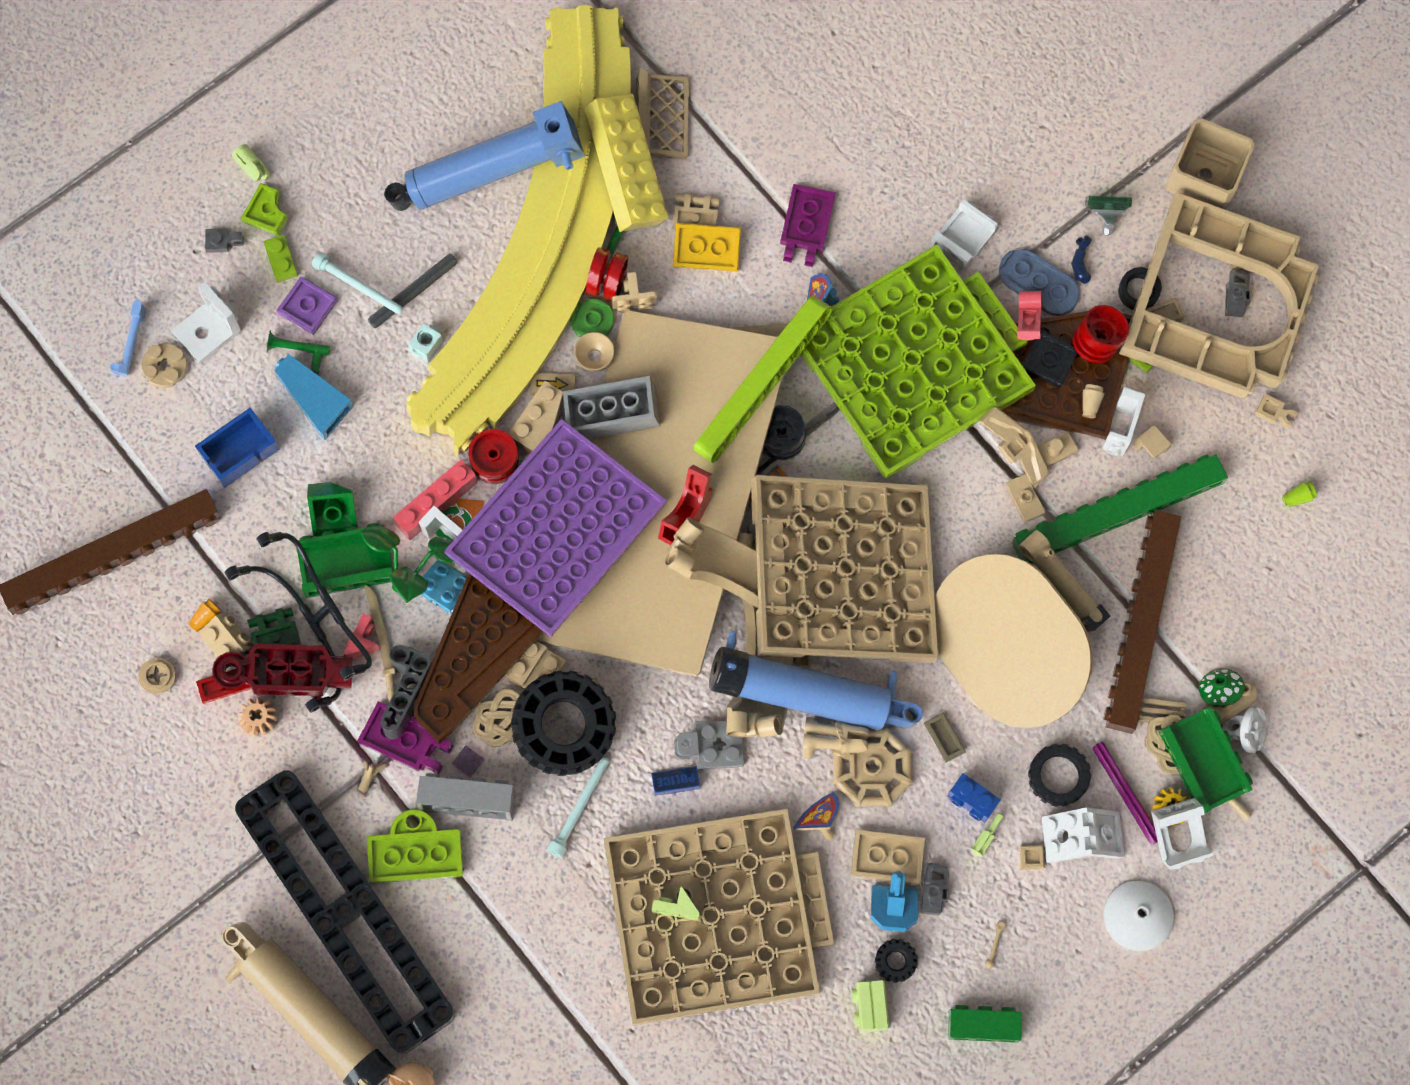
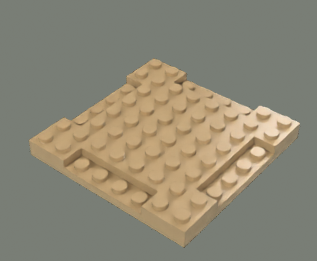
M756 475L751 480L752 523L755 524L759 603V609L756 611L758 656L802 658L804 655L878 658L889 659V662L933 663L938 659L928 486Z

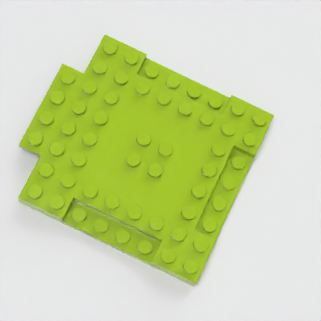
M938 245L931 247L833 305L832 313L828 320L800 354L812 373L815 372L862 441V447L885 481L921 460L925 454L978 423V420L988 410L994 407L1003 410L1033 392L1036 386L1013 354L1028 343L1025 339H1018L1017 325L981 274L977 272L962 281Z

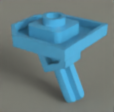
M901 871L892 873L890 887L872 885L871 920L882 930L906 932L918 921V889L904 888L906 875Z

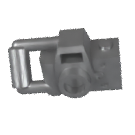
M1235 268L1230 270L1229 281L1226 284L1225 316L1243 317L1246 310L1245 306L1249 305L1252 301V291L1248 289V273ZM1235 278L1243 280V283L1235 282Z
M930 863L927 866L926 877L923 883L922 914L940 915L942 903L949 900L947 866ZM932 873L941 874L942 879L932 878ZM943 891H946L945 899L942 898Z

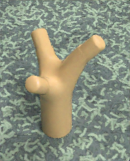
M364 761V776L358 790L366 793L375 775L381 769L387 767L386 763L374 768L373 765L368 764V761Z

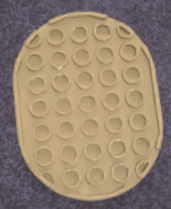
M990 554L975 557L962 563L946 577L935 596L938 653L947 668L975 704L993 719L1010 726L1023 728L1043 726L1069 713L1083 697L1092 673L1091 642L1082 621L1044 573L1031 563L1020 558L1005 554Z

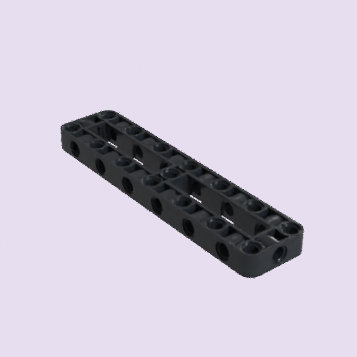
M284 770L239 799L235 805L237 816L391 1047L398 1053L406 1054L448 1026L455 1017L453 1007L297 776L289 770ZM292 779L293 785L290 788H282L284 780ZM281 802H286L346 891L344 895L326 906L266 816L268 814L267 811ZM247 805L254 806V810L250 815H243V809ZM310 817H318L319 820L315 826L310 827L307 825ZM279 843L277 852H268L270 844ZM337 854L344 855L343 862L338 865L333 864V857ZM299 880L305 882V886L301 891H294L293 886L295 882ZM362 892L370 893V898L365 903L358 901V896ZM343 905L350 906V912L346 916L338 914L339 908ZM361 915L424 1007L423 1011L407 1022L403 1021L342 929ZM322 919L330 920V926L326 930L319 929V923ZM388 930L396 932V936L392 941L384 940V934ZM349 957L356 958V965L351 969L345 968V960ZM415 968L422 970V976L418 980L410 979V972ZM374 996H381L382 1004L377 1008L371 1007V999ZM441 1007L448 1009V1016L445 1019H438L436 1017V1011ZM400 1035H407L409 1038L408 1044L404 1047H399L396 1044V1040Z

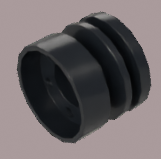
M777 405L773 412L763 451L767 456L775 460L785 461L793 459L801 453L805 446L806 433L804 421L796 409L786 405ZM778 434H786V438L781 437L779 439Z

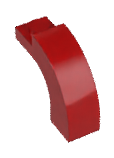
M695 465L688 468L684 490L678 504L661 521L658 535L659 540L671 545L675 540L673 536L687 518H691L696 522L700 521L713 489L710 488L712 473Z

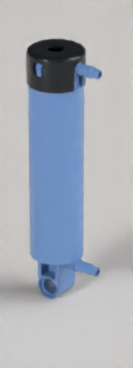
M730 631L726 647L718 649L711 667L709 688L712 692L742 697L878 731L883 728L884 724L910 728L923 717V711L917 704L896 699V671L890 672L887 688L795 666L735 650L737 633L735 631ZM906 711L912 714L913 720L907 718Z

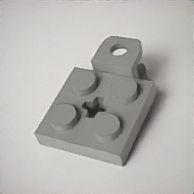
M727 721L695 722L694 732L681 733L674 740L675 757L681 760L697 758V769L743 767L742 737L726 734ZM717 739H721V742L725 744L722 750H718L717 746H713Z

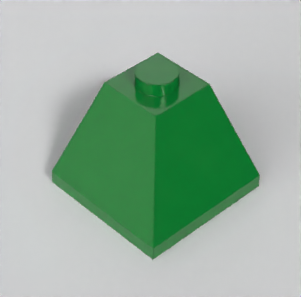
M332 482L308 484L307 500L313 536H322L323 533L329 531L340 533L350 527L358 528L352 490Z

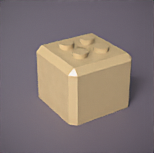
M1205 119L1194 120L1166 183L1168 192L1172 194L1177 192L1226 210L1236 192L1255 147L1253 140ZM1206 171L1210 174L1211 178L1208 180L1202 179L1199 173Z

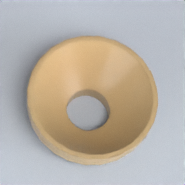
M591 332L578 339L574 347V356L578 365L584 370L599 372L611 364L614 357V346L611 340L604 334ZM591 351H598L601 354L600 360L596 362L589 360V353Z

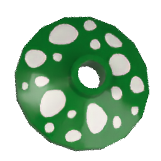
M1230 669L1210 671L1204 675L1199 683L1201 698L1207 704L1216 707L1232 705L1244 694L1245 684L1242 677Z

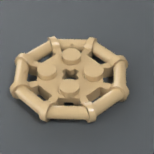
M886 727L879 731L869 729V738H880V742L868 743V750L866 752L853 753L851 755L847 754V752L842 753L840 750H832L834 777L832 783L858 808L859 806H886L888 808L914 782L911 774V754L913 752L890 731V728ZM886 740L898 751V753L893 754L886 749V747L884 746ZM842 759L849 761V773L844 775ZM902 759V774L896 773V760ZM870 761H874L875 765H879V769H876L875 773H871L866 768ZM852 779L861 788L859 793L857 794L846 781ZM893 779H895V780H897L898 782H900V783L888 794V792H887V790H886L885 787H886L887 785H889V783H890ZM866 790H880L881 797H864Z

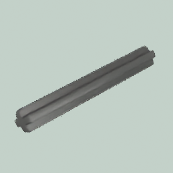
M448 254L391 300L404 307L457 264L456 258L452 254ZM383 306L368 318V322L373 328H377L394 315L395 312Z

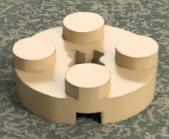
M164 343L150 346L142 360V370L145 377L152 385L159 388L174 386L179 380L184 379L188 369V364L182 350L172 344ZM163 361H167V363L170 364V367H166L165 370H162L161 366L159 365L160 363H163Z

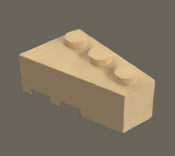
M544 381L508 434L513 438L516 446L526 453L531 454L559 422L564 404L563 392Z

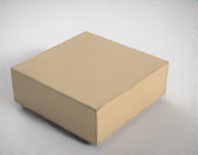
M1043 845L1019 846L1020 870L1045 868Z

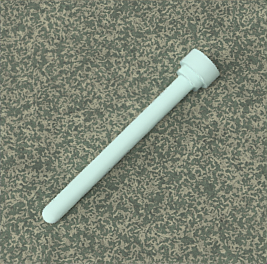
M319 252L314 257L312 267L318 271H328L397 314L402 312L403 308L401 305L332 264L328 255Z
M603 757L597 764L558 838H554L547 846L546 850L556 857L563 858L567 850L565 848L567 846L566 841L609 763L607 757Z

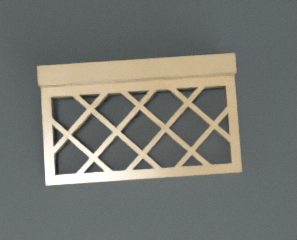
M639 69L636 77L635 102L650 155L687 159L689 77L648 74V70ZM651 81H659L664 87L656 92L651 87ZM672 84H683V91L677 94L670 87ZM666 89L674 97L668 103L660 96ZM655 98L663 105L657 112L650 106V103ZM676 100L683 106V110L679 114L670 107ZM666 109L674 117L668 123L659 115ZM655 118L663 125L657 132L650 126V122ZM676 120L683 126V130L678 134L670 127ZM665 129L673 136L667 143L659 135ZM654 138L663 145L659 150L650 149V141ZM677 140L682 145V152L674 151L669 145Z

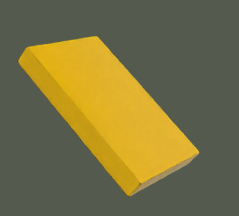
M676 223L673 267L738 272L741 228Z

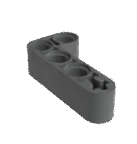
M405 645L394 646L389 654L393 668L403 674L381 717L383 732L389 739H398L404 733L414 713L415 702L431 666V659L426 653ZM401 656L406 657L403 661H397V658ZM421 664H426V665H427V666H426L425 668H423V669H418V668H417V667H418L419 665H421ZM410 684H417L414 688H407ZM401 703H407L404 708H398L397 706Z

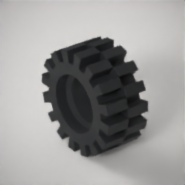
M903 939L887 940L876 953L874 962L876 963V971L888 982H904L913 975L918 965V955L915 953V948H912L908 941L907 943L904 942ZM892 952L901 953L905 958L904 967L899 970L892 969L887 963L888 955Z

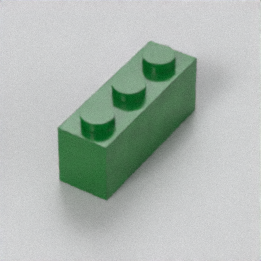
M954 1005V1009L948 1011V1040L1019 1043L1021 1041L1022 1012H1016L1014 1007H1001V1011H992L991 1006H978V1010H969L968 1005Z

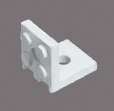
M205 282L198 287L205 304L171 330L174 337L200 365L241 332L237 323L239 318L234 313L236 312L228 301L224 303L220 298L221 294L214 286L209 287ZM202 329L207 330L208 336L206 338L200 339L197 337L198 331Z
M1086 807L1042 817L1047 863H1056L1087 856L1113 859L1124 858L1119 812ZM1065 831L1068 832V840L1066 842L1063 840V833Z

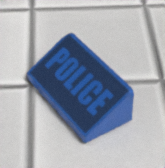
M697 766L651 773L655 796L700 789Z

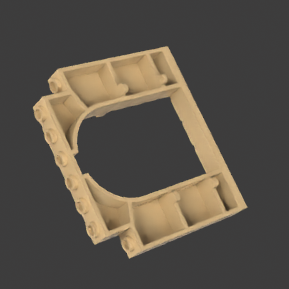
M1176 192L1168 209L1129 323V334L1123 342L1119 354L1159 367L1162 370L1242 399L1248 393H1253L1256 382L1276 388L1280 382L1284 383L1288 370H1285L1287 363H1291L1295 351L1292 350L1293 344H1297L1301 334L1298 331L1299 325H1303L1307 316V312L1304 310L1306 305H1309L1312 300L1313 293L1310 291L1319 279L1320 274L1317 273L1319 265L1297 257L1301 246L1298 245L1299 236ZM1168 242L1231 264L1230 269L1235 268L1239 270L1244 268L1273 282L1284 296L1288 310V322L1283 335L1267 345L1243 346L1146 311L1145 309Z

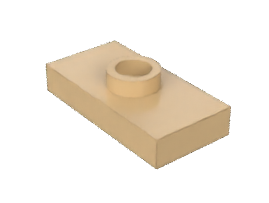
M1026 474L1005 483L1024 523L1045 515L1046 512Z

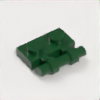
M292 607L286 609L278 608L275 609L276 612L265 615L262 613L257 614L255 618L247 620L249 628L256 626L259 628V631L250 633L253 645L301 644L295 620L286 623L285 619L294 616ZM278 620L279 625L266 628L267 623Z

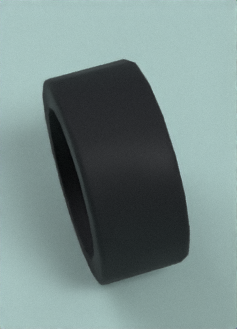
M1133 268L1127 271L1121 279L1118 288L1119 298L1131 310H1134L1137 299L1129 294L1127 290L1128 283L1136 278L1145 279L1148 268ZM1158 275L1146 309L1154 306L1160 297L1162 285Z

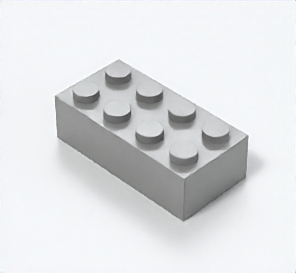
M650 376L563 391L566 423L587 439L660 427L656 387Z
M426 773V776L419 777L416 804L419 810L423 812L512 821L515 791L513 785H509V781L495 780V783L486 782V779L474 777L470 781L463 780L462 776L449 775V778H440L439 774Z

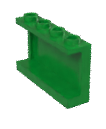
M372 523L367 525V527H385L384 525H380L379 523ZM350 527L345 529L344 532L335 533L334 531L323 533L322 536L313 537L308 535L300 537V540H298L304 548L321 585L326 588L329 594L363 588L365 585L369 587L391 582L390 575L393 572L390 551L378 552L370 548L364 542L362 535L359 534L364 528ZM297 549L303 594L305 598L319 596L317 588Z
M1208 707L1158 731L1191 799L1195 798L1203 806L1204 813L1253 790L1251 787L1253 781L1248 772L1244 773L1240 765L1243 763L1237 751H1233L1230 745L1232 739L1227 730L1223 731L1220 722H1222L1218 711L1216 709L1213 710L1212 707Z

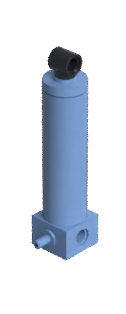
M562 101L533 112L534 122L406 171V183H391L386 187L384 196L391 206L398 211L406 210L412 202L415 203L419 210H423L549 160H552L556 167L564 165L565 169L570 170L573 168L572 161L585 157L574 119Z

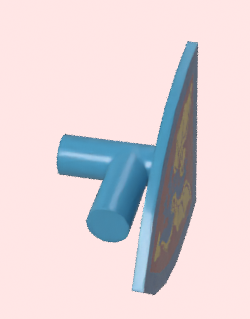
M820 273L810 278L807 299L814 295L821 301L832 305L839 302V298L836 297L837 291L835 288H832L831 279L826 274Z

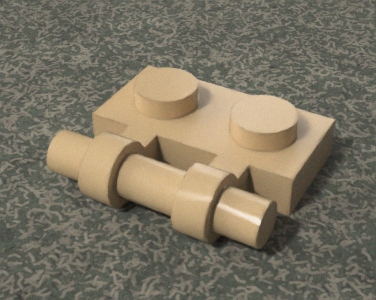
M685 193V195L676 194V203H684V206H675L672 229H675L676 223L717 225L718 210H712L710 206L719 207V198H712L711 195H704V197L693 196L692 193ZM690 205H703V208H693Z

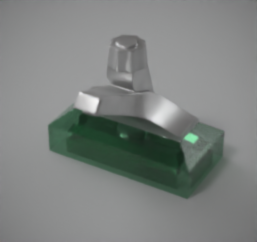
M1086 196L1085 206L1103 220V234L1112 235V228L1115 226L1116 217L1125 213V210L1132 206V197Z

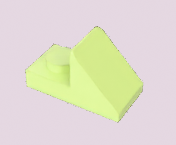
M680 886L677 904L673 903L672 899L659 897V900L653 901L652 912L696 921L699 919L698 910L682 886Z

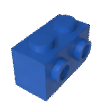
M962 773L947 795L954 805L959 808L963 807L969 811L971 817L984 823L1001 801L1000 798L964 773Z

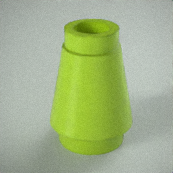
M1303 481L1282 495V499L1288 508L1313 502V499L1317 497V492L1311 481L1306 483Z

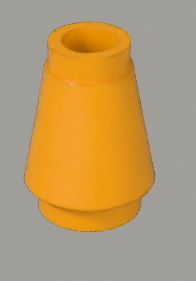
M210 599L206 602L203 601L188 624L198 632L222 610Z

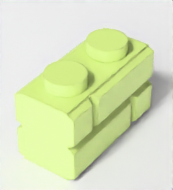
M885 980L857 982L855 989H851L852 1002L857 1003L858 1012H854L855 1027H859L860 1032L888 1030L889 1019Z

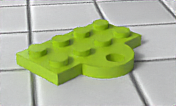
M408 810L398 815L391 825L389 835L367 836L370 884L463 877L461 830L437 831L433 819L423 811ZM411 816H417L420 819L419 825L415 828L407 826V820Z

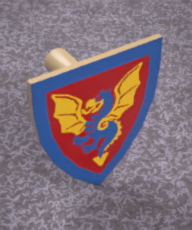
M832 792L814 803L802 814L793 830H820L826 841L833 839L834 835L830 829L840 812V802L837 795Z

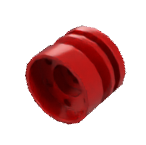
M1099 305L1090 309L1073 334V345L1076 352L1088 362L1097 364L1107 362L1113 358L1129 334V324L1126 317L1121 311L1112 306Z

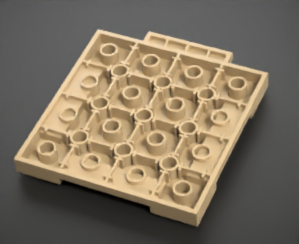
M788 809L604 838L633 1026L771 1002L777 1003L819 996L820 991L812 949L834 945L818 852L795 855ZM680 886H682L698 910L699 919L696 921L652 912L653 901L659 900V897L672 899L673 903L677 904Z

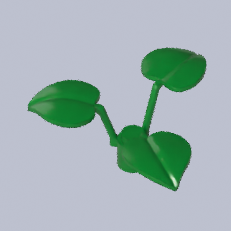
M379 526L367 527L359 532L364 542L373 550L378 552L393 551L394 570L390 575L392 589L406 603L427 590V581L418 573L432 555H435L436 559L441 562H455L445 554L446 548L453 541L445 537H434L428 542V548L431 551L427 553L414 572L409 567L398 569V549L396 546L400 544V538L395 532Z

